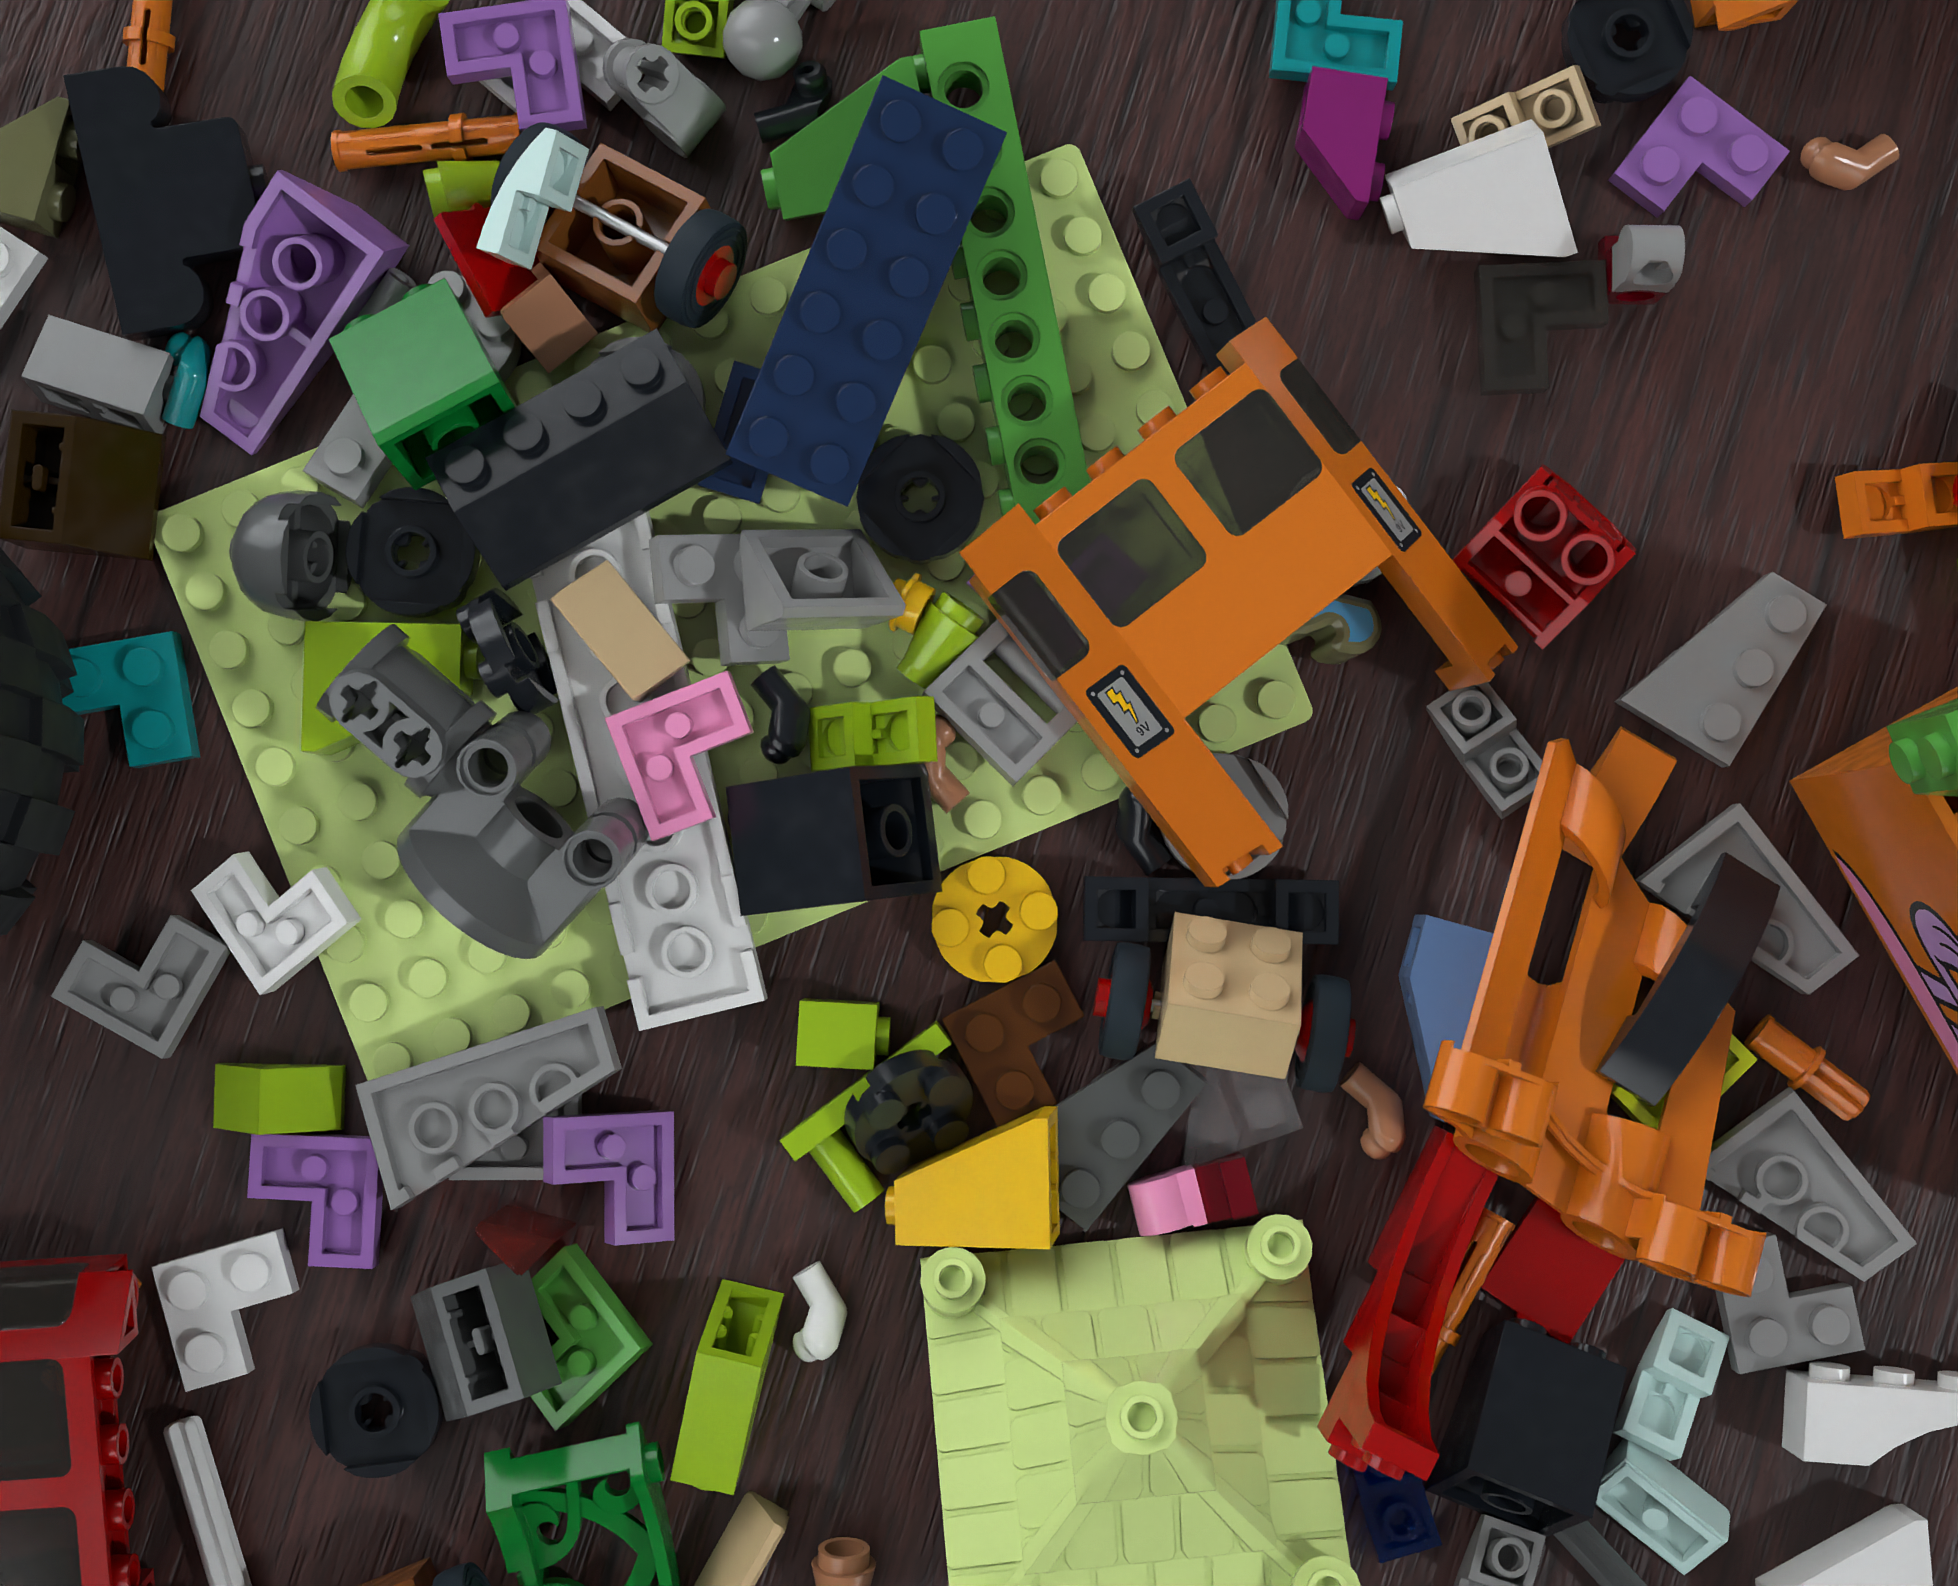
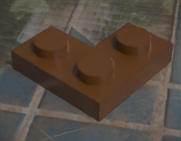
M1054 959L942 1017V1020L996 1125L999 1127L1044 1106L1057 1104L1028 1046L1085 1016Z

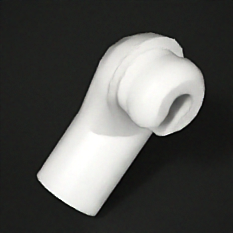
M817 1261L793 1276L796 1285L810 1307L803 1328L793 1336V1349L800 1359L807 1362H813L817 1359L825 1360L838 1348L847 1317V1307L822 1263Z

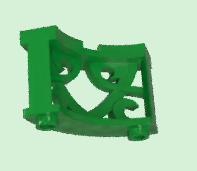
M640 1421L626 1424L625 1434L515 1458L510 1447L484 1453L486 1513L500 1544L508 1574L518 1572V1585L585 1586L569 1578H550L548 1567L557 1563L569 1553L580 1533L582 1520L586 1518L618 1535L638 1554L634 1567L624 1586H650L655 1572H657L659 1586H682L669 1518L660 1485L661 1481H665V1465L662 1450L658 1441L647 1442ZM627 1471L630 1478V1486L628 1488L615 1490L609 1486L607 1482L608 1475ZM600 1477L593 1491V1496L582 1493L581 1481ZM566 1484V1489L554 1488ZM638 1503L641 1507L645 1525L628 1512ZM560 1512L567 1513V1529L561 1538L549 1539L541 1533L539 1529L541 1523L551 1522L558 1527L561 1520Z

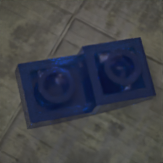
M1369 1465L1364 1473L1349 1467L1378 1563L1381 1564L1442 1545L1422 1484L1423 1479L1405 1471L1401 1481L1377 1471Z

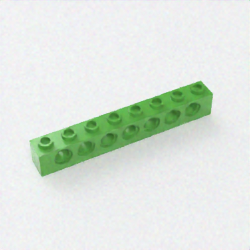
M993 16L919 31L921 54L913 55L921 93H929V97L1007 132L951 267L954 280L966 278L971 301L960 303V310L967 342L979 340L983 364L972 366L979 404L991 402L996 426L985 428L987 446L992 466L1004 464L1008 484L1007 489L997 490L1001 515L1003 517L1019 503L1036 525L1041 520L1034 513V509L1065 486L1073 496L1089 484L1090 480L1088 473L1085 471L1087 466L996 18ZM970 88L978 93L980 100L969 108H958L952 105L947 100V97L955 89ZM982 210H994L1005 218L1006 223L996 232L985 233L976 229L971 220ZM1006 271L1017 279L1019 285L1008 295H995L986 289L983 282L993 272ZM1017 332L1027 337L1032 347L1022 357L1009 358L999 352L996 342L1006 333ZM1032 394L1040 399L1044 406V412L1034 420L1022 421L1011 414L1008 404L1017 395ZM1042 455L1049 458L1055 464L1057 474L1047 483L1035 484L1023 476L1020 469L1022 463L1031 456ZM1095 514L1073 532L1093 529L1097 515Z

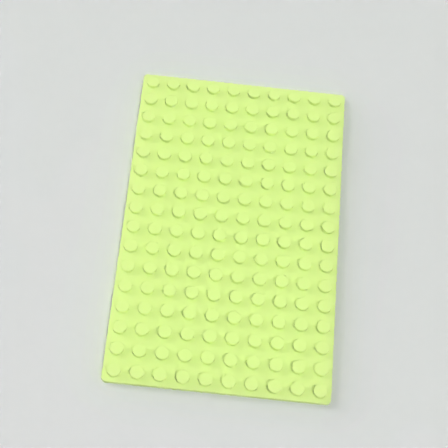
M1067 144L1025 161L1088 469L1116 446L1119 447L1124 455L1144 441L1137 430L1166 407L1170 406L1173 412L1178 415L1187 406L1083 156L1076 146ZM982 210L972 218L971 222L979 231L993 233L1000 230L1005 225L1006 220L997 211ZM811 248L740 276L728 301L707 324L699 328H689L667 317L659 329L664 342L670 345L673 350L681 353L696 370L705 392V414L713 428L716 424L734 361L761 369ZM950 266L871 451L872 454L881 444L896 436L910 434V436L919 434L931 436V434L954 441L971 456L980 472L984 504L980 522L975 533L960 550L944 559L934 560L922 565L894 558L873 543L861 524L856 499L858 484L848 507L770 473L766 480L760 504L699 486L698 483L649 510L655 536L741 534L742 530L861 529L893 583L897 578L907 582L915 573L921 574V582L936 589L933 602H936L941 593L946 591L966 604L985 620L977 631V634L981 636L997 618L982 598L966 584L975 573L959 552L1002 517L997 490L1007 489L1008 484L1004 464L992 466L989 456L985 428L996 426L991 402L979 404L972 366L983 364L979 340L967 342L964 332L960 303L971 301L966 278L954 280L952 267ZM1006 271L993 272L983 282L986 289L995 295H1008L1019 285L1017 279ZM630 322L623 323L597 334L549 374L539 361L534 359L517 366L504 383L515 404L519 406L590 366L600 356L598 352L608 344L628 337H642L648 332ZM1017 332L1006 333L996 342L999 352L1009 358L1022 357L1032 347L1028 338ZM1032 394L1017 395L1008 404L1011 414L1022 421L1034 420L1044 412L1042 402ZM1197 435L1176 452L1175 462L1225 529L1232 535L1240 536L1199 435ZM314 448L158 511L154 543L290 886L292 887L311 870L327 867L362 919L320 953L318 957L367 1080L376 1079L594 1007L604 1006V1009L631 999L627 984L629 977L624 957L620 955L605 887L601 888L541 956L533 959H520L492 950L466 935L443 917L418 891L399 859L397 852L399 834L431 797L423 796L419 798L404 785L408 777H404L392 770L362 743L333 755H316L301 751L305 621L292 620L264 612L243 594L235 577L229 554L230 543L243 514L255 502L279 492L303 490L323 492L333 496L341 504V506L331 505L336 511L338 520L350 521L352 526L354 520L362 511L366 513L372 504L381 500L379 498L381 495L393 489L412 487L392 464L362 509L312 480L303 471L317 449ZM1042 455L1027 458L1020 467L1023 476L1035 484L1047 483L1057 474L1055 464L1049 458ZM1147 479L1139 480L1096 514L1097 520L1093 529L1072 532L1058 544V554L1069 567L1102 532L1148 575L1141 585L1109 618V621L1118 627L1125 626L1206 562V552L1156 486ZM437 480L421 487L435 491L446 498ZM911 483L902 494L909 497V501L902 502V504L911 513L919 509L929 513L938 503L932 502V496L938 495V492L929 483L921 489ZM412 536L409 546L399 547L397 552L398 561L405 560L408 562L404 569H418L421 561L428 560L430 548L422 546L425 540L424 537ZM481 553L475 580L467 590L466 597L462 603L453 609H445L436 615L423 618L398 616L372 602L352 577L347 593L335 592L332 602L327 606V608H337V610L331 617L320 620L321 622L460 624L456 616L457 609L468 604L483 593L493 588H498L516 604L523 614L514 619L513 622L518 624L526 635L535 632L547 653L535 605L537 599L532 579L528 578L505 591ZM715 602L672 604L683 652L691 660L687 664L691 684L719 673L730 671L754 731L750 735L708 750L732 853L733 845L731 829L728 824L726 787L813 773L811 772L809 729L805 748L798 757H791L787 763L774 764L768 761L762 754L760 743L761 739L768 735L772 710L751 686L757 677L775 665L809 708L847 702H876L922 696L926 690L911 681L896 668L903 659L913 635L900 628L895 632L891 631L888 625L889 620L865 629L787 630L789 661L780 664L721 666ZM1089 642L1060 671L1042 654L1041 656L1058 676L1088 653ZM1278 644L1185 719L1212 754H1229L1305 723L1311 718L1313 708L1287 645ZM995 653L984 661L1046 723L1056 715ZM482 678L473 680V695L469 697L475 704L480 700L484 701L497 713L491 722L492 725L508 713L518 711L508 693L500 698H496L487 688ZM556 693V694L553 695V696H555L557 699H559L558 693ZM558 700L557 703L535 714L543 720L549 729L551 747L546 758L535 767L520 786L536 794L552 806L564 818L572 831L575 832L588 819L560 701ZM1078 722L1014 786L1000 775L956 731L955 740L945 748V765L970 793L947 814L931 798L940 872L1119 799V795L1126 787V784ZM868 901L748 915L755 948Z

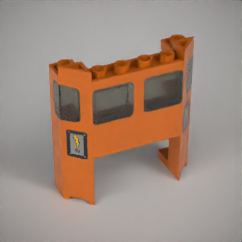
M1264 317L1231 339L1216 354L1217 358L1230 373L1229 376L1219 366L1189 390L1196 401L1185 410L1176 415L1170 406L1166 407L1137 430L1144 441L1128 454L1124 455L1119 447L1116 446L1085 471L1093 481L1073 496L1065 486L1033 510L1041 520L1036 525L1018 503L959 552L975 573L969 580V583L1064 706L1074 716L1084 732L1204 887H1219L1231 880L1225 872L1229 870L1232 875H1235L1254 860L1251 855H1271L1282 848L1283 845L1185 718L1376 567L1380 569L1448 658V661L1435 670V673L1449 691L1490 682L1496 675L1492 670L1505 660L1503 656L1513 654L1518 648L1505 628L1267 317Z

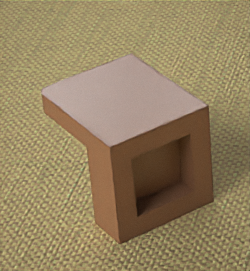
M540 262L531 269L538 280L501 309L500 314L549 374L598 333Z

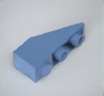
M1415 915L1398 976L1426 1097L1441 1041L1452 1040L1455 1041L1453 1048L1461 1049L1494 933L1429 915ZM1429 1112V1116L1436 1118L1442 1122H1445Z

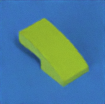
M912 696L876 702H847L809 708L811 772L849 766L938 762L934 697Z

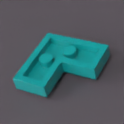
M1276 0L1269 78L1306 82L1312 66L1385 77L1388 78L1386 90L1393 91L1398 79L1403 21L1341 14L1342 0Z
M169 631L69 649L77 675L69 678L74 692L62 699L63 705L68 706L78 715L120 708L129 767L142 768L200 758L181 634Z

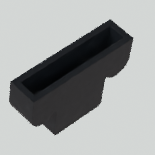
M118 66L63 75L122 335L133 341L173 335L178 332H190L200 328L210 318L214 308L213 293L209 284L193 268L197 265L241 258L243 246H240L239 243L244 223L269 184L264 165H253L247 135L231 117L168 126L171 121V105L166 94L145 72L137 68Z

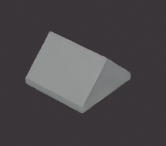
M861 529L742 530L739 542L747 631L865 629L903 616L906 604Z

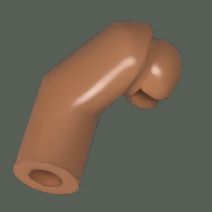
M1886 134L1878 135L1858 150L1838 142H1831L1826 137H1816L1803 147L1800 160L1802 166L1809 170L1812 178L1845 191L1855 189L1898 160L1899 150L1895 142Z
M935 715L938 762L919 764H925L931 798L947 814L970 792L945 765V748L955 740L956 731L943 716Z
M1358 1062L1343 1077L1339 1086L1367 1109L1368 1128L1364 1130L1363 1136L1360 1138L1362 1149L1371 1158L1383 1160L1391 1153H1397L1406 1140L1402 1100L1381 1079L1361 1062Z

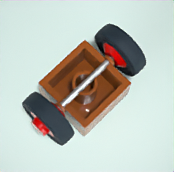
M546 122L536 123L525 129L510 145L499 164L492 185L491 206L517 160L545 128L558 130L583 145L581 141L572 133L557 125ZM600 142L588 162H585L572 211L568 212L549 207L536 256L558 284L649 333L656 328L659 331L667 317L689 328H699L712 320L728 301L738 283L746 260L748 237L744 226L734 218L711 209L704 196Z

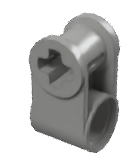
M624 38L617 40L611 45L604 56L602 70L609 87L643 119L646 127L662 143L684 158H687L726 111L725 104L716 93L700 79L692 75L671 51L661 45L645 43L639 39ZM642 59L643 61L641 62L640 68L642 72L645 74V77L641 82H639L642 77V73L636 66L638 62Z

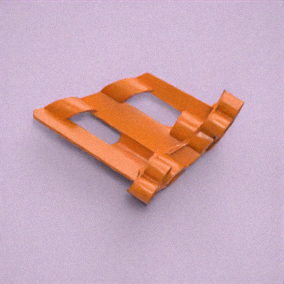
M1559 738L1549 741L1542 760L1461 1049L1453 1048L1455 1041L1452 1040L1441 1041L1423 1108L1456 1128L1453 1142L1460 1151L1493 1173L1522 1185L1539 1199L1560 1212V1219L1575 1234L1594 1246L1620 1258L1638 1261L1663 1275L1728 1294L1751 1297L1767 1232L1751 1231L1731 1223L1733 1217L1721 1212L1700 1210L1736 1011L1727 1002L1694 1056L1669 1088L1657 1129L1607 1114V1106L1614 1083L1597 1073L1596 1069L1626 1017L1631 1016L1633 1013L1642 976L1656 981L1685 931L1687 924L1663 905L1649 903L1621 858L1625 844L1626 829L1623 817L1614 799L1590 771L1577 764L1569 739ZM1566 837L1582 850L1590 861L1593 871L1563 980L1556 984L1546 985L1537 983L1527 973Z

